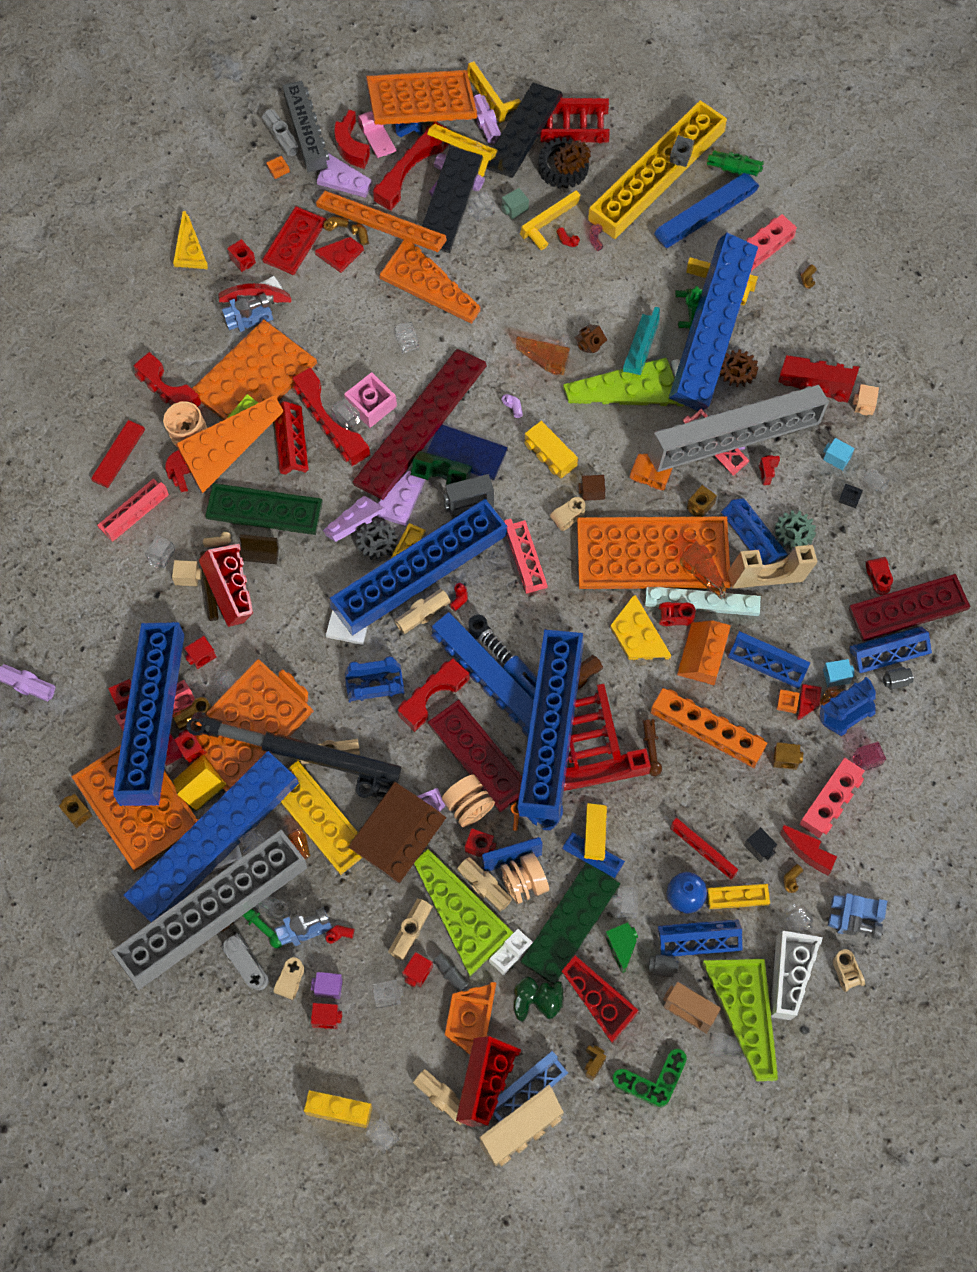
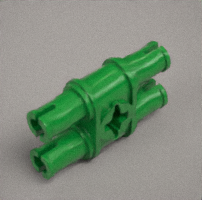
M713 150V153L709 154L707 159L709 160L707 161L708 166L721 168L724 172L729 171L731 173H738V175L745 173L756 177L759 172H762V165H764V161L750 159L748 155L743 156L739 153H724Z

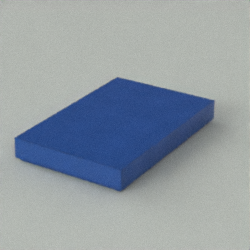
M537 837L484 853L482 855L483 870L488 872L501 868L502 864L509 866L512 860L515 863H519L520 857L530 852H533L536 857L542 856L543 844L541 838Z

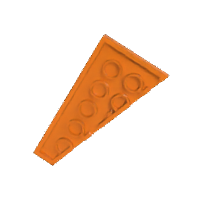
M403 240L380 274L381 280L471 324L481 311V307L467 293L458 288V285L454 281L452 282L438 265L430 258H427L418 246L409 241Z
M275 395L176 443L202 494L284 412Z

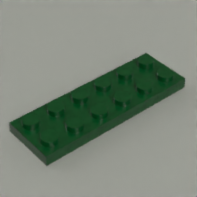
M213 483L205 517L207 520L316 535L323 499Z
M586 862L521 960V964L553 985L558 982L563 974L562 970L575 956L621 883Z

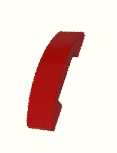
M241 284L218 293L219 302H230L233 299L236 302L237 295H260L263 293L272 295L273 302H291L289 293L267 284Z

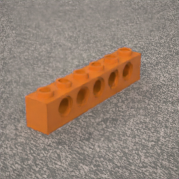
M662 688L652 706V715L752 768L756 767L767 746V742L761 736L748 733L745 728L735 726L728 719L712 714L709 709L695 705L692 700L678 696L671 689L666 690ZM670 706H678L680 710L673 711ZM692 714L695 715L697 719L690 720L687 716ZM705 724H712L714 728L707 729ZM729 733L731 738L727 739L722 734ZM740 742H746L749 747H742Z

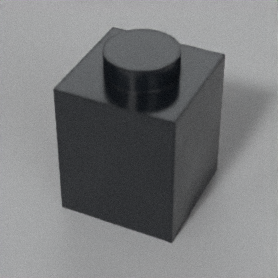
M760 827L746 840L744 846L761 863L765 859L769 861L776 854L777 843Z

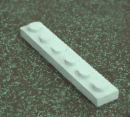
M647 587L645 606L659 607V604L664 602H688L694 605L696 611L759 616L761 596Z

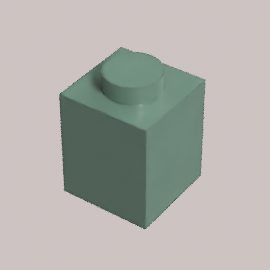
M517 188L502 197L501 209L512 220L529 210V199L520 188Z

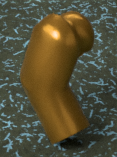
M332 216L324 222L323 227L326 231H332L339 226L348 228L349 219Z
M360 223L352 225V234L358 233L360 244L368 245L367 229Z
M812 264L801 274L803 286L808 289L815 285V281H813L811 276L817 271V268Z
M798 864L793 866L783 877L784 888L788 893L798 891L799 886L797 885L796 878L803 872V869Z

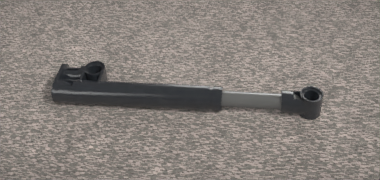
M196 712L187 723V730L192 735L205 734L216 738L222 736L261 746L262 751H269L281 756L358 775L356 793L362 798L370 796L375 798L378 796L384 797L393 783H398L402 768L399 765L280 734L276 735L268 731L266 734L231 726L224 724L222 720L210 718L203 712ZM195 721L200 722L202 726H198ZM362 784H367L370 788H365Z

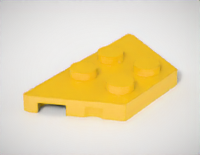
M634 595L611 624V631L628 660H638L639 658L645 660L653 658L670 659V652L637 596Z

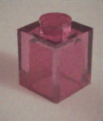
M879 741L857 748L853 755L854 764L865 771L882 766L886 760Z

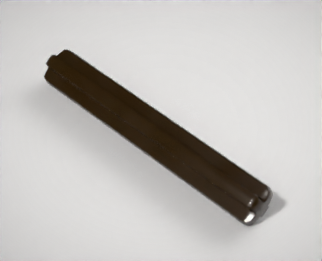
M206 551L200 552V558L204 555ZM202 569L209 621H216L219 618L217 601Z

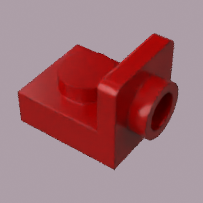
M767 455L761 458L759 470L763 486L770 485L772 478L775 477L774 468L778 467L779 456Z

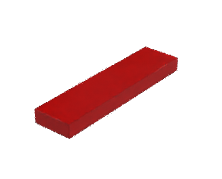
M128 420L91 477V480L109 488L144 433L145 428Z
M678 818L672 822L670 829L730 880L737 875L738 868Z

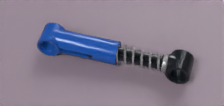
M483 615L472 616L468 622L469 633L475 639L487 645L488 650H492V654L497 655L496 658L501 660V664H505L503 669L534 700L537 676L518 656H512L510 651H507L506 646L501 644L502 641L497 640V636L493 635L491 628L488 626L487 619ZM475 625H481L482 628H481V629H475L474 626H475Z

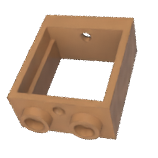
M679 982L676 983L675 987L672 985L669 987L663 999L666 1002L665 1009L706 1034L721 1010L719 1006Z

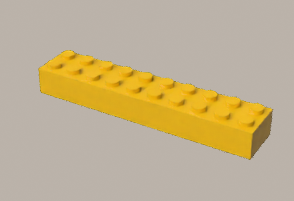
M700 100L589 208L588 220L610 237L616 239L725 132L727 118ZM678 135L694 140L693 152L686 167L670 162L671 150Z

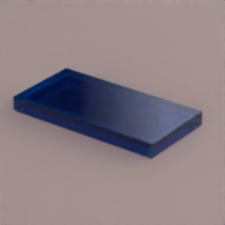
M442 424L436 431L426 453L471 465V473L479 476L489 474L490 479L494 481L506 456L508 447Z

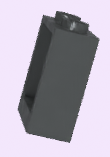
M489 474L445 485L446 493H443V503L445 511L450 513L451 518L459 516L484 499L494 507V489Z

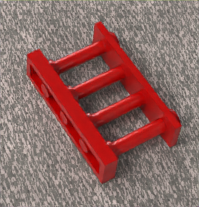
M561 98L546 123V129L541 131V142L549 143L551 140L555 142L556 138H559L560 141H562V138H566V141H569L571 138L574 142L580 140L581 142L609 143L610 129H604V115H608L609 98ZM553 114H563V129H553ZM570 114H580V129H570ZM587 114H597V129H587Z
M604 683L597 685L598 693H595V695L576 699L575 708L597 703V705L601 704L602 709H599V712L574 717L573 725L599 719L601 721L605 720L606 725L602 726L601 729L575 735L571 733V751H569L568 759L569 763H574L575 770L579 769L577 760L608 753V755H613L614 761L622 759ZM601 736L609 737V742L604 746L575 751V742Z

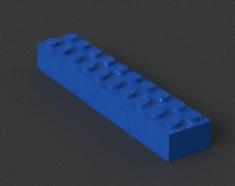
M729 233L724 234L717 242L669 395V399L697 411L700 409L705 410L710 406L758 250L757 246Z
M484 499L330 597V607L353 636L506 537L507 525L488 501Z
M179 622L141 623L113 791L119 806L159 805L184 642V633Z
M544 629L518 803L519 816L560 820L584 646L583 633Z
M267 751L124 896L150 922H153L185 899L299 784L296 776Z

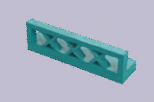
M654 307L652 316L642 314L623 366V372L641 375L660 323L659 307Z

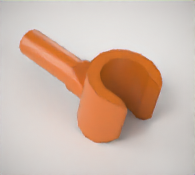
M516 802L511 806V811L514 814L513 831L518 830L520 818L519 811L515 807Z

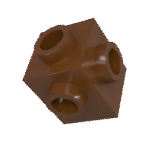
M591 324L582 328L579 334L574 337L578 348L588 353L597 352L601 348L600 346L607 341L600 326Z

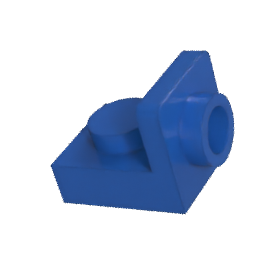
M422 122L395 124L396 134L400 138L414 130L419 135L423 134Z

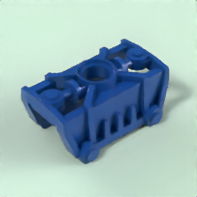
M386 657L382 661L362 664L351 662L345 671L349 703L356 700L363 701L369 698L389 695L392 697L396 694H405L401 665L393 657ZM399 672L400 674L399 676L394 677L393 680L388 681V678H385L388 674ZM357 678L364 681L361 682V685L348 683V680ZM372 681L380 683V686L370 687L369 685Z
M865 677L863 681L858 684L854 683L848 690H844L835 698H831L830 702L824 706L821 705V723L836 734L843 736L847 733V729L867 716L872 717L875 715L876 708L873 700L876 699V690L871 680Z

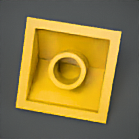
M201 755L173 780L177 795L196 811L226 786V783L204 755Z

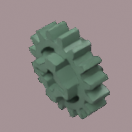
M791 510L790 515L785 512L783 518H778V523L775 525V536H779L778 542H784L783 547L789 545V549L792 550L795 546H806L808 543H812L816 532H814L816 525H812L813 519H807V513L802 516L801 511L795 514Z

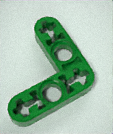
M673 1049L665 1061L656 1084L626 1069L615 1071L612 1082L616 1088L655 1107H665L670 1101L685 1066L686 1054L681 1049ZM677 1054L681 1055L680 1059L683 1060L676 1065L675 1069H678L679 1072L666 1067L667 1065L672 1066L674 1059L671 1056H676ZM667 1072L674 1075L675 1080L671 1084H667L663 1080V1075ZM624 1074L626 1075L625 1079L630 1082L632 1078L636 1079L632 1084L631 1090L628 1089V1083L623 1082L619 1084V1079L616 1076ZM642 1082L647 1086L646 1093L639 1094L636 1092L635 1085ZM651 1087L655 1088L653 1090V1093L659 1095L660 1092H663V1097L666 1099V1101L662 1100L659 1103L657 1102V1097L654 1095H651L650 1099L647 1098L648 1094L650 1093Z

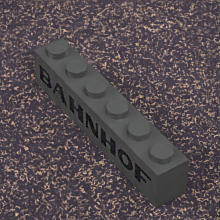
M302 80L282 85L285 101L307 172L328 168L327 161L329 160L328 151L323 149L325 142L324 138L319 136L321 135V129L319 124L316 125L315 123L317 122L316 113L312 112V100L307 98L310 97L308 88L304 87Z

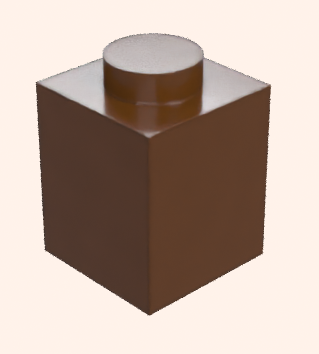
M604 475L582 476L581 483H578V493L582 494L584 501L605 500Z

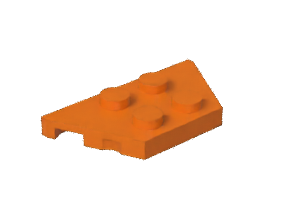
M496 982L452 994L445 1037L469 1055L474 1038L485 1037L488 1034Z

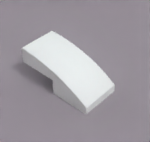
M517 929L488 962L504 975L529 949L533 942Z

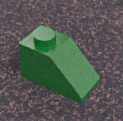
M628 922L605 933V938L621 973L626 972L637 942L636 938H638L635 928L630 927Z

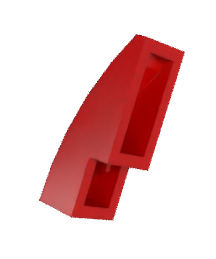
M784 825L780 835L786 844L804 862L829 876L837 856L819 849L820 840Z

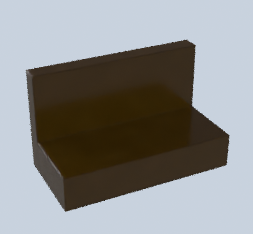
M240 534V558L243 561L277 564L280 549L277 538Z

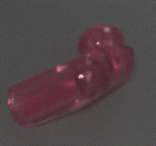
M594 224L590 228L589 240L596 251H600L604 247L598 238V234L602 233L603 230L600 224Z

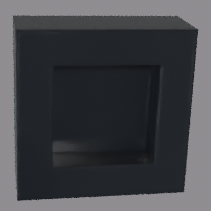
M845 484L839 503L856 508L863 490Z

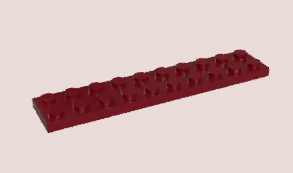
M456 349L353 480V485L384 500L412 464L414 457L419 451H422L487 367L486 361Z

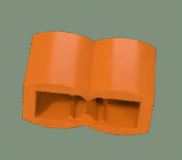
M638 454L630 473V479L664 491L673 468L657 472L648 454Z

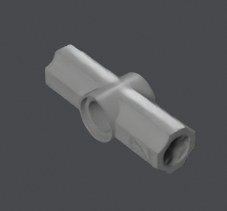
M269 109L265 111L262 115V120L273 134L275 142L280 144L287 156L296 155L300 150V145L288 130L287 124L280 119L275 110Z

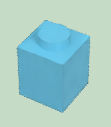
M835 438L832 443L828 442L823 451L826 453L824 461L843 471L851 459L855 448Z
M849 659L828 662L823 668L827 688L850 684L855 676L854 667L850 665Z

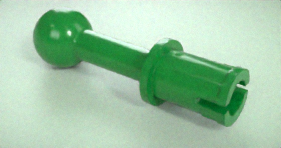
M250 909L242 915L249 922V926L253 923L269 938V943L273 948L283 947L276 932L259 918L260 912L257 913Z

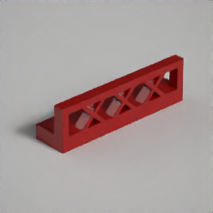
M283 401L280 403V406L284 412L275 420L280 474L287 475L293 469L306 473L309 469L302 406ZM291 410L296 411L297 418L292 415ZM292 424L298 429V434L293 430ZM294 440L300 445V450L294 445ZM296 456L300 459L302 465L296 464Z

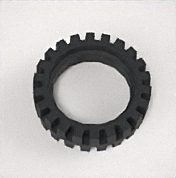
M556 138L555 143L551 140L549 145L546 143L544 148L540 150L538 158L539 174H541V178L545 179L547 184L551 182L552 187H555L556 184L559 189L562 186L568 189L569 185L571 188L575 187V184L579 185L581 180L584 181L588 174L589 163H585V168L580 167L579 172L574 171L572 175L570 173L567 175L558 174L547 165L548 158L556 152H560V147H566V143L571 144L573 141L571 138L569 141H566V138H562V141Z

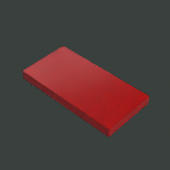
M295 206L263 257V263L295 275L322 231L326 218Z

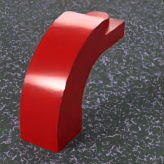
M348 110L347 115L343 116L342 122L336 121L335 124L336 147L340 156L346 162L365 169L370 158V146L352 139L351 133L356 124V113L353 110Z

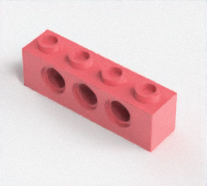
M783 214L778 218H773L765 228H760L756 235L745 240L758 247L751 271L795 237L797 227Z
M844 758L799 825L818 838L823 833L827 835L833 826L830 823L832 819H838L844 810L841 808L843 803L848 804L854 794L851 792L853 788H859L864 781L862 775L865 770ZM840 781H846L849 784V786H842L840 784ZM829 796L837 797L838 802H832ZM824 811L827 813L828 817L823 818L819 815L818 812Z

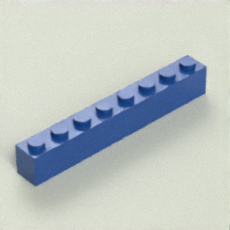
M448 612L432 625L433 639L445 646L444 649L448 655L454 656L457 662L469 671L472 680L475 683L479 682L483 686V691L489 697L492 696L496 700L495 702L501 710L505 709L509 713L508 716L514 724L518 723L522 727V732L528 737L534 700Z

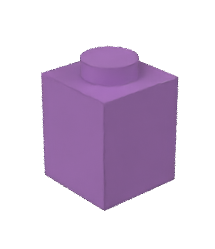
M317 972L316 978H312L311 990H314L316 997L340 999L342 975Z

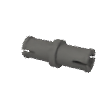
M443 953L432 961L444 974V979H448L458 992L463 991L469 985L457 972L458 968L456 966L453 967Z

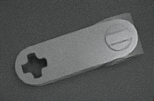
M239 933L227 938L221 944V948L232 961L246 984L255 990L265 989L269 983L268 976L249 950L245 940ZM256 976L260 977V978H259V982H260L259 984H256V983H255V982H256V979H255Z

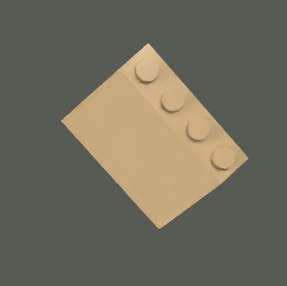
M551 1086L545 1087L480 1137V1146L495 1167L499 1164L501 1167L511 1160L510 1155L516 1151L518 1154L528 1147L527 1143L533 1138L535 1141L545 1134L544 1130L551 1125L553 1128L562 1121L561 1117L564 1112Z

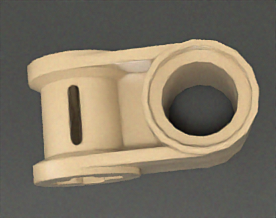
M574 497L561 507L555 509L551 513L550 518L561 531H565L577 522V518H583L585 515V501L580 497Z
M846 949L839 951L833 958V965L843 991L847 992L849 988L858 985L864 986L865 980L853 953ZM839 956H845L848 959V965H843L839 961Z
M289 958L285 962L274 988L275 994L294 1000L304 973V966L298 958ZM297 964L299 970H294L292 973L290 966L294 967Z

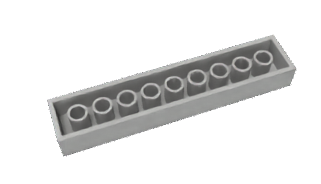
M819 385L809 386L799 391H791L782 396H775L772 399L761 400L748 406L743 405L734 410H726L717 415H709L703 419L692 420L686 424H678L669 429H661L653 435L648 456L656 471L660 472L815 426L821 423L829 400Z
M280 830L111 952L139 991L306 870V861L284 832Z

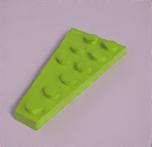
M427 849L415 861L414 866L471 977L504 944L513 932Z

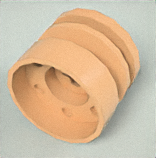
M179 402L173 404L164 414L163 423L175 446L176 443L207 429L200 409L193 403Z
M469 775L459 780L442 796V801L450 811L456 810L454 817L457 820L459 819L458 823L461 827H467L483 818L495 804V801L489 797L487 791L480 792L483 785L475 775Z
M533 852L520 857L521 867H518L513 860L510 861L512 871H510L507 864L501 865L504 885L517 905L522 903L520 893H522L525 900H530V889L536 896L549 891L544 871Z

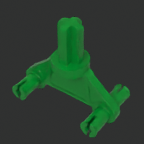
M695 286L694 289L675 291V298H686L685 303L688 306L689 321H678V329L689 328L690 330L702 294V289H699L698 286Z

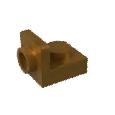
M588 1045L586 1053L595 1059L591 1058L585 1070H587L586 1077L593 1081L604 1064L606 1055H604L605 1051L600 1047Z

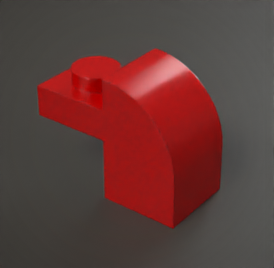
M177 450L168 457L165 468L168 478L173 479L175 487L179 486L182 493L188 491L183 475L191 472L180 451Z

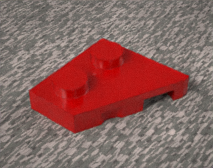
M348 237L316 249L315 255L342 273L364 251V246L353 238Z

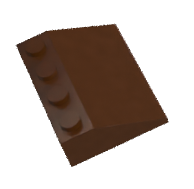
M394 782L348 845V848L392 881L400 883L447 817Z

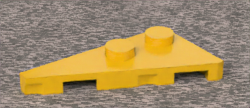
M183 211L173 261L174 267L208 269L207 261L203 255L191 220L186 211Z

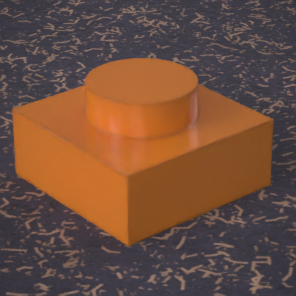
M282 156L266 162L267 168L274 179L290 172Z
M780 689L777 710L796 714L800 693Z

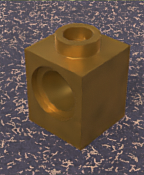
M701 485L688 500L687 509L694 516L704 517L715 504L717 495ZM701 501L704 505H700L697 502Z
M777 742L774 748L773 767L797 770L799 763L802 764L803 752H800L801 745Z
M75 793L65 797L59 805L62 812L76 829L92 817L89 810ZM73 807H79L75 813H70Z

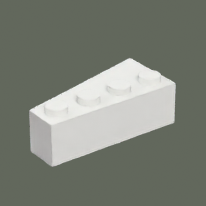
M782 931L776 936L771 1017L791 1020L797 1016L823 937Z

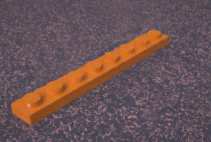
M324 191L316 202L317 207L435 252H439L447 240L446 235L328 191Z

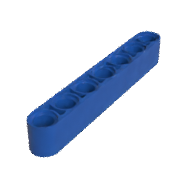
M743 173L661 225L655 231L654 236L665 248H669L754 194L759 184L749 174Z

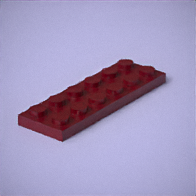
M952 574L852 604L848 609L862 642L969 610L971 606L957 575Z
M459 699L428 721L429 727L468 775H475L483 785L481 791L489 793V797L495 801L494 807L499 813L519 799L522 776Z

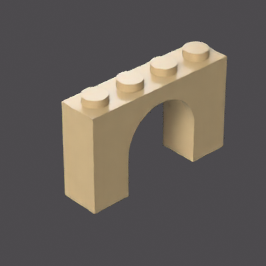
M813 545L795 546L787 558L769 565L762 564L759 550L741 551L728 570L731 587L733 589L803 582L817 564V558Z

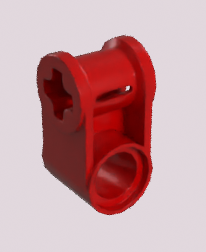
M881 557L866 561V571L875 592L879 595L888 594L893 583V576L889 569L887 558Z
M664 602L659 604V610H661L659 624L661 626H687L694 622L696 609L693 604L688 602ZM689 612L691 615L684 616L682 613Z

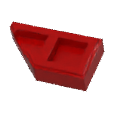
M802 684L798 720H801L819 707L822 687Z

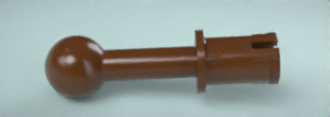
M643 720L645 736L643 741H647L651 766L649 774L651 776H658L663 768L657 760L655 740L659 738L656 736L655 720Z

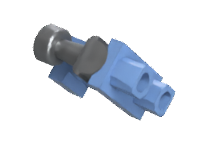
M260 294L258 296L259 299L247 301L245 298H240L236 302L235 299L230 300L231 306L222 309L228 329L231 330L238 327L241 332L245 328L258 325L263 320L267 322L273 320L266 294Z
M849 893L845 896H833L831 908L840 909L841 913L840 916L830 914L828 926L838 929L837 933L855 935L858 932L871 934L873 939L880 940L883 930V924L880 923L885 919L886 900H873ZM865 919L878 923H874L873 926L862 923V920Z
M324 907L316 910L317 914L304 918L297 915L292 920L289 917L283 919L285 924L275 928L282 946L291 942L297 946L300 944V941H306L329 931L332 927Z

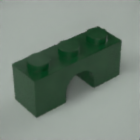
M419 451L413 459L410 475L428 480L430 477H440L446 480V485L470 479L472 466Z

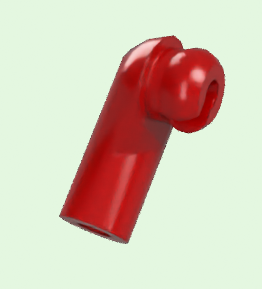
M563 227L557 229V235L563 245L572 248L578 246L580 239L577 235L569 237Z
M463 583L455 585L456 599L449 604L450 608L455 612L468 600L467 588Z
M336 925L327 931L325 940L327 943L332 944L341 937L353 939L355 929Z

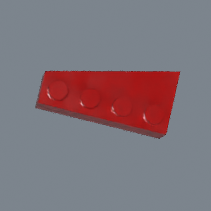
M786 355L778 382L785 386L799 388L800 390L809 386L819 385L826 397L835 399L838 402L848 403L860 367L845 368L844 364L840 363L832 366L827 365L826 361L821 360L813 363L808 358Z
M240 544L209 549L199 559V563L228 627L245 623L253 614L250 594L246 589L247 579L242 568L244 565L243 559L240 558L239 553L241 550Z
M575 955L562 970V973L613 1044L636 1017L639 1010Z
M490 1036L474 1038L456 1121L471 1127L488 1126L499 1102L497 1098L506 1086L504 1082L508 1073L512 1072L515 1057L519 1056L521 1049Z

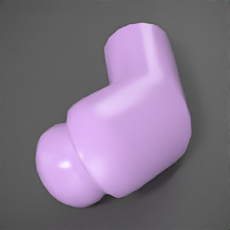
M509 394L503 395L502 402L505 406L513 409L514 417H522L520 400Z

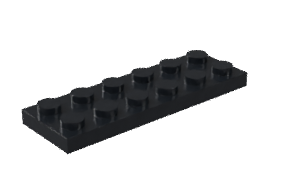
M536 83L531 84L493 148L497 150V153L488 162L487 170L511 178L514 177L562 98L563 94L561 91Z
M451 146L449 147L422 227L446 235L447 240L440 250L450 253L483 161L482 155Z

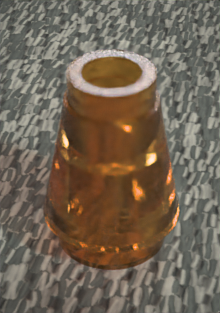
M302 829L287 835L304 859L311 856L306 833H303Z

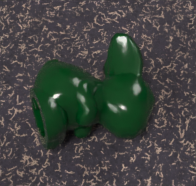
M527 976L522 978L514 987L515 1000L513 1008L517 1019L521 1022L526 1019L531 1004H534L537 1010L547 1019H553L563 1008L562 982H556L553 987H549L548 983H543L539 987L533 978Z

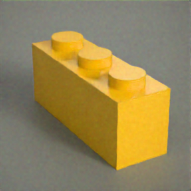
M542 420L525 433L524 443L529 450H533L537 458L549 466V470L553 475H557L561 479L577 467L578 457Z
M309 1090L304 1112L308 1116L368 1129L372 1105L366 1102Z

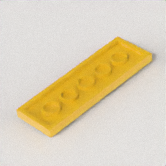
M297 761L288 770L296 776L299 784L280 803L336 871L342 875L362 859V857L348 848V845L358 832L301 763Z

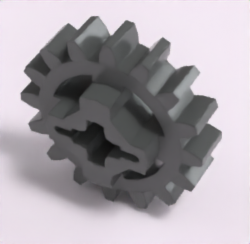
M374 520L373 525L369 523L366 528L361 526L362 533H357L358 539L356 543L359 545V552L363 551L364 557L369 555L370 560L377 557V560L380 561V556L386 559L387 553L393 554L392 548L397 546V536L395 535V530L391 529L390 524L384 526V521L377 524L376 520Z

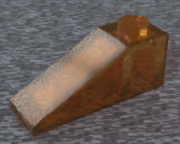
M517 336V350L545 371L554 375L565 374L570 348Z
M696 541L681 555L679 564L722 600L725 597L726 588L708 548Z

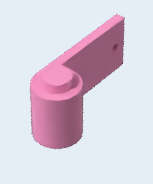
M372 111L358 115L360 127L377 158L396 152V148L384 126L374 124Z

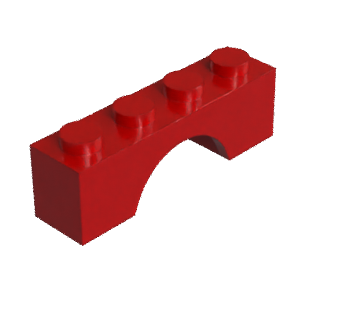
M150 352L133 365L136 378L140 382L144 381L153 393L157 392L164 403L173 405L179 402H190L197 407L201 405L199 395L187 384L172 387L161 381L164 374L162 362Z
M453 658L449 662H444L435 675L432 674L427 678L425 685L421 688H416L412 693V697L409 700H404L398 706V717L415 732L428 720V711L426 709L428 699L434 693L443 690L458 692L470 680L469 672Z

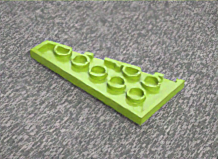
M667 357L645 363L641 375L623 372V369L563 384L568 403L591 404V402H603V404L619 403V405L660 404V406H667V404H677V406H683V404L669 399L675 378Z
M765 959L703 960V966L755 1081H777L778 1073Z

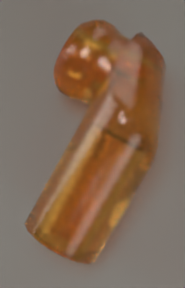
M845 689L826 690L820 698V704L824 706L830 702L831 698H835Z

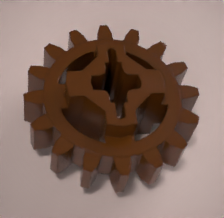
M573 140L570 145L566 143V147H560L561 151L555 153L557 157L554 158V165L560 173L563 172L567 175L570 172L572 175L575 170L579 172L580 167L585 168L584 164L589 163L588 158L591 157V151L586 143H581L580 140L576 143Z
M741 349L738 350V353L731 350L730 355L728 353L725 354L719 375L724 376V382L730 381L729 386L735 383L736 388L739 387V384L746 387L747 382L751 384L753 379H756L759 369L757 367L758 361H753L754 355L748 356V351L743 354Z

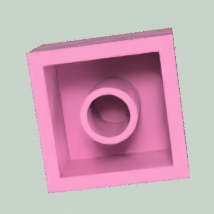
M372 372L344 394L346 405L369 428L397 407L396 395Z

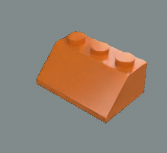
M713 620L691 623L677 675L715 685L731 625Z

